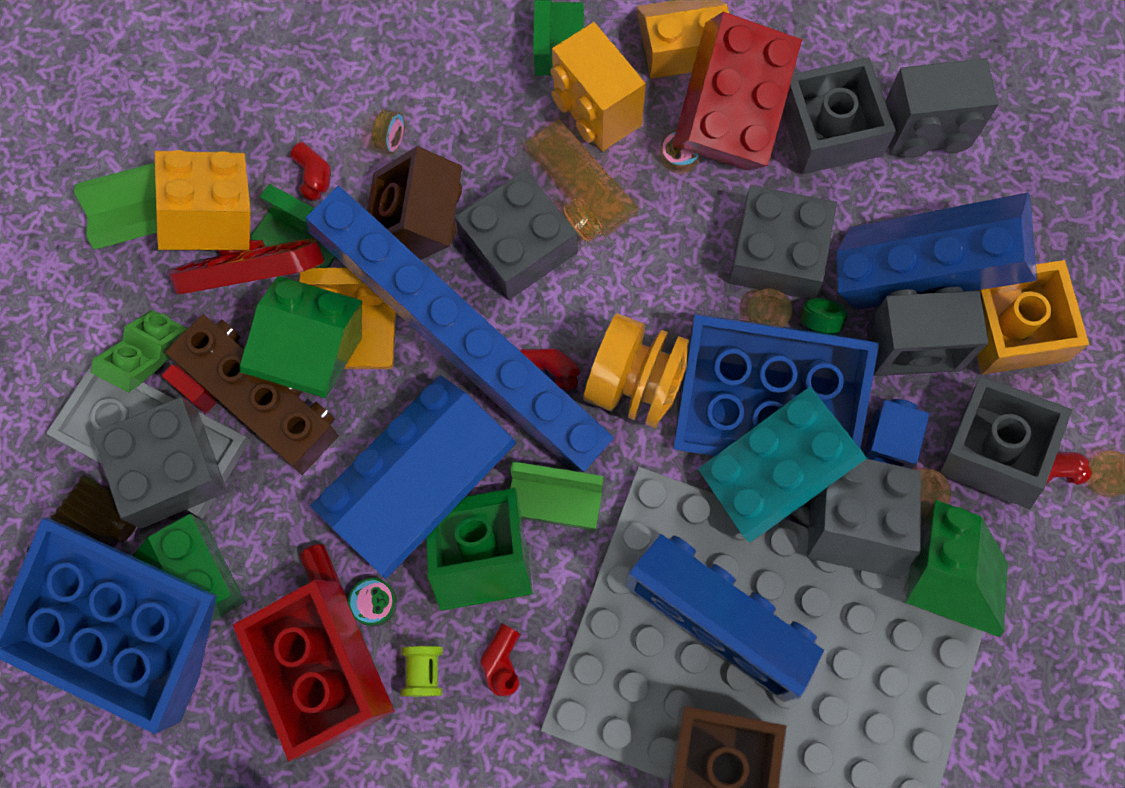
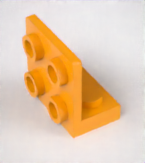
M312 268L300 272L299 282L362 300V339L344 369H392L394 366L396 312L348 268Z

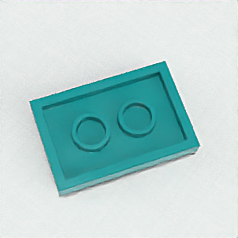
M809 387L706 462L698 470L742 536L750 543L867 458L814 390Z

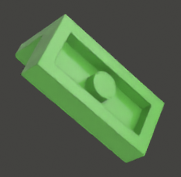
M155 163L74 185V194L87 215L86 237L94 250L157 233Z
M512 462L510 489L516 488L523 520L596 531L603 492V476Z

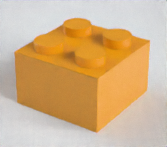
M595 22L552 48L553 68H551V75L554 81L552 97L563 113L569 111L577 120V129L587 143L594 141L603 152L642 126L646 83Z
M181 150L155 151L158 250H249L251 210L245 153L225 151L186 152Z
M1065 260L1036 264L1037 281L976 290L980 291L988 344L977 355L982 375L1069 362L1089 345Z

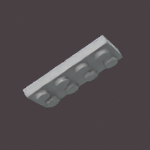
M91 364L46 434L102 464L92 435L93 432L174 400V398L145 383H141L128 393L92 374ZM199 412L225 483L250 443V440L246 436ZM215 498L189 508L187 511L203 519Z

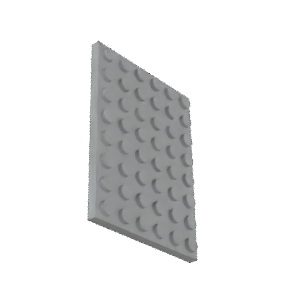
M638 466L541 731L669 781L680 708L687 706L787 725L779 788H940L983 631L905 603L910 566L900 579L807 558L809 528L782 519L749 543L742 536L715 494ZM660 534L669 540L673 535L683 539L696 550L693 557L707 567H710L712 563L722 567L736 579L733 585L748 596L752 592L763 596L776 607L773 614L789 625L792 621H796L817 636L814 643L824 649V652L806 690L800 698L783 702L626 588L629 572Z

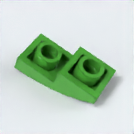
M151 310L124 326L123 341L93 358L91 373L129 393L163 365L169 358L165 351L188 328L171 320L164 314Z

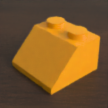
M673 0L636 6L650 79L692 73L705 22L723 11L729 13L728 5L723 0Z

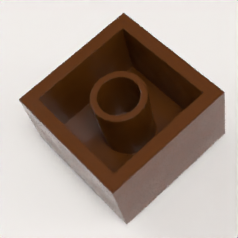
M416 146L373 173L367 211L420 260L448 248L456 232L454 216L456 204L462 193V185L460 183L462 165Z
M687 706L680 708L668 788H779L787 725Z

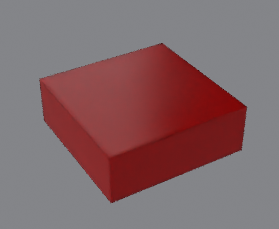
M172 364L161 375L203 413L207 414L216 404V399L179 366Z

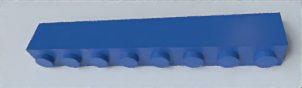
M339 185L306 217L309 234L568 470L585 472L614 439L605 428Z

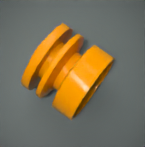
M616 313L599 347L587 381L583 401L608 411H613L624 394L631 397L628 418L636 420L643 402L651 405L645 425L656 429L662 417L672 408L687 368V348L690 340L678 336L671 354L665 353L663 350L669 332L661 330L650 347L642 344L645 323Z

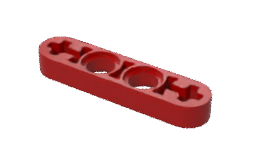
M309 238L192 261L170 270L168 274L176 294H186L299 273L322 264L325 260L318 241L315 238Z

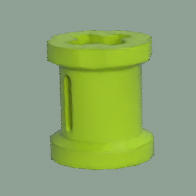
M401 647V656L405 657V687L400 689V697L443 696V688L438 686V657L443 655V647Z

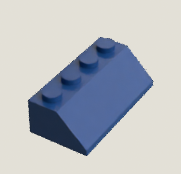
M1029 192L850 227L837 250L838 294L854 309L880 306L886 296L899 290L911 289L917 291V294H931L947 287H960L963 289V292L1037 281Z
M439 375L390 423L365 451L357 456L356 460L322 492L310 507L379 574L387 579L516 444V441L466 392L442 375Z
M660 534L629 572L626 588L783 702L800 698L806 690L824 652V649L814 643L817 636L796 621H792L789 625L773 614L776 607L763 596L755 592L748 596L733 585L736 579L722 567L714 563L707 567L693 557L696 550L683 539L673 535L669 540Z

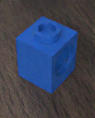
M884 400L873 416L864 450L866 458L912 469L918 462L930 413L918 410L916 404L907 400Z

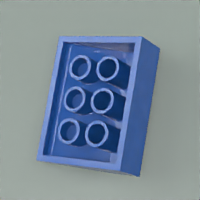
M694 313L673 449L716 456L809 387L814 390L858 447L861 448L879 343L863 338Z
M48 517L42 518L0 617V660L153 734H157L181 722L199 680L217 595Z

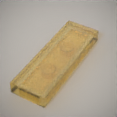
M559 119L526 142L527 150L605 238L638 214L639 207Z

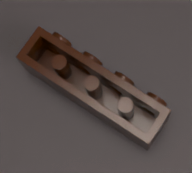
M202 314L165 353L297 472L303 475L339 437L331 426L335 418L316 401L309 407L299 398L303 391L240 373V364L244 354V349L236 343L241 338L240 335L222 319L215 325Z

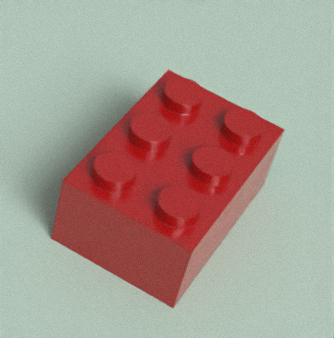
M724 11L705 22L672 146L746 170L768 166L802 39Z
M313 580L233 624L288 762L314 755L395 712L338 581Z

